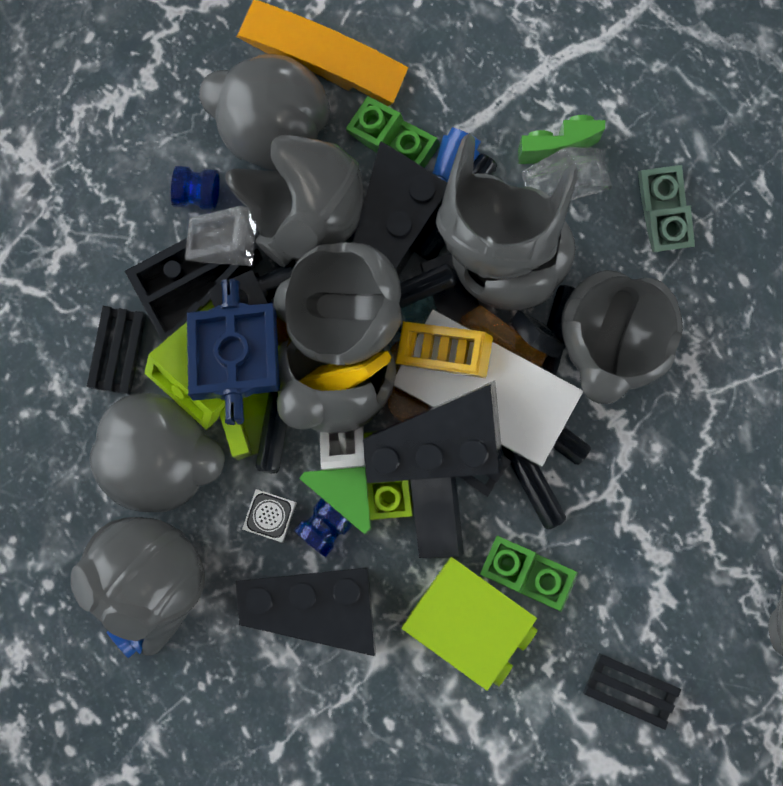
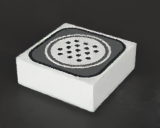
M256 489L242 530L284 543L297 502Z

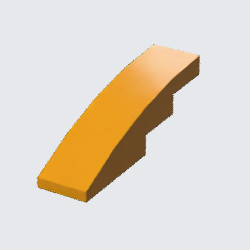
M259 0L251 2L236 36L267 54L288 56L315 74L349 91L355 88L386 106L394 103L409 68L333 29Z

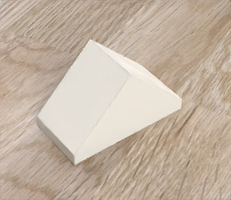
M364 427L344 433L320 432L321 469L365 467Z

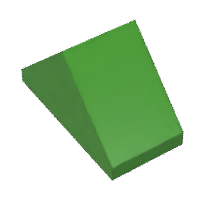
M366 467L309 471L301 475L299 479L362 533L366 535L371 530Z

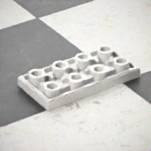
M432 310L425 322L428 325L470 330L435 310ZM419 334L417 337L414 357L420 358L424 334ZM435 336L431 360H437L441 337ZM452 339L449 362L455 363L458 340ZM470 342L466 362L468 365H471L474 342ZM492 342L486 378L401 365L394 383L396 388L431 407H435L495 380L501 445L540 467L545 463L583 393V390Z

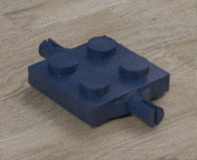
M225 279L221 282L222 305L207 311L187 313L188 395L193 401L213 398L225 400V423L235 425L236 421L239 425L244 423L243 398L252 394L280 391L277 311L273 303L259 305L240 303V282L236 279H230L229 284L228 280Z

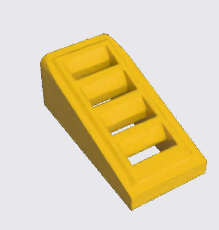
M403 321L396 364L486 378L493 337L483 331ZM417 334H424L420 358L414 357ZM435 336L441 337L437 360H431ZM452 339L458 340L455 363L449 362ZM470 342H474L471 365H468L466 362Z
M383 351L361 363L353 365L327 364L319 366L299 380V382L320 391L352 389L391 362L390 359L392 357L388 351Z

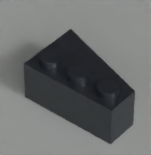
M236 211L125 270V273L160 339L164 342L187 322V313L198 312L212 301L208 294L209 289L221 284L225 279L230 280L253 270L263 260V257L239 212Z
M368 567L236 581L239 625L371 656L376 655Z

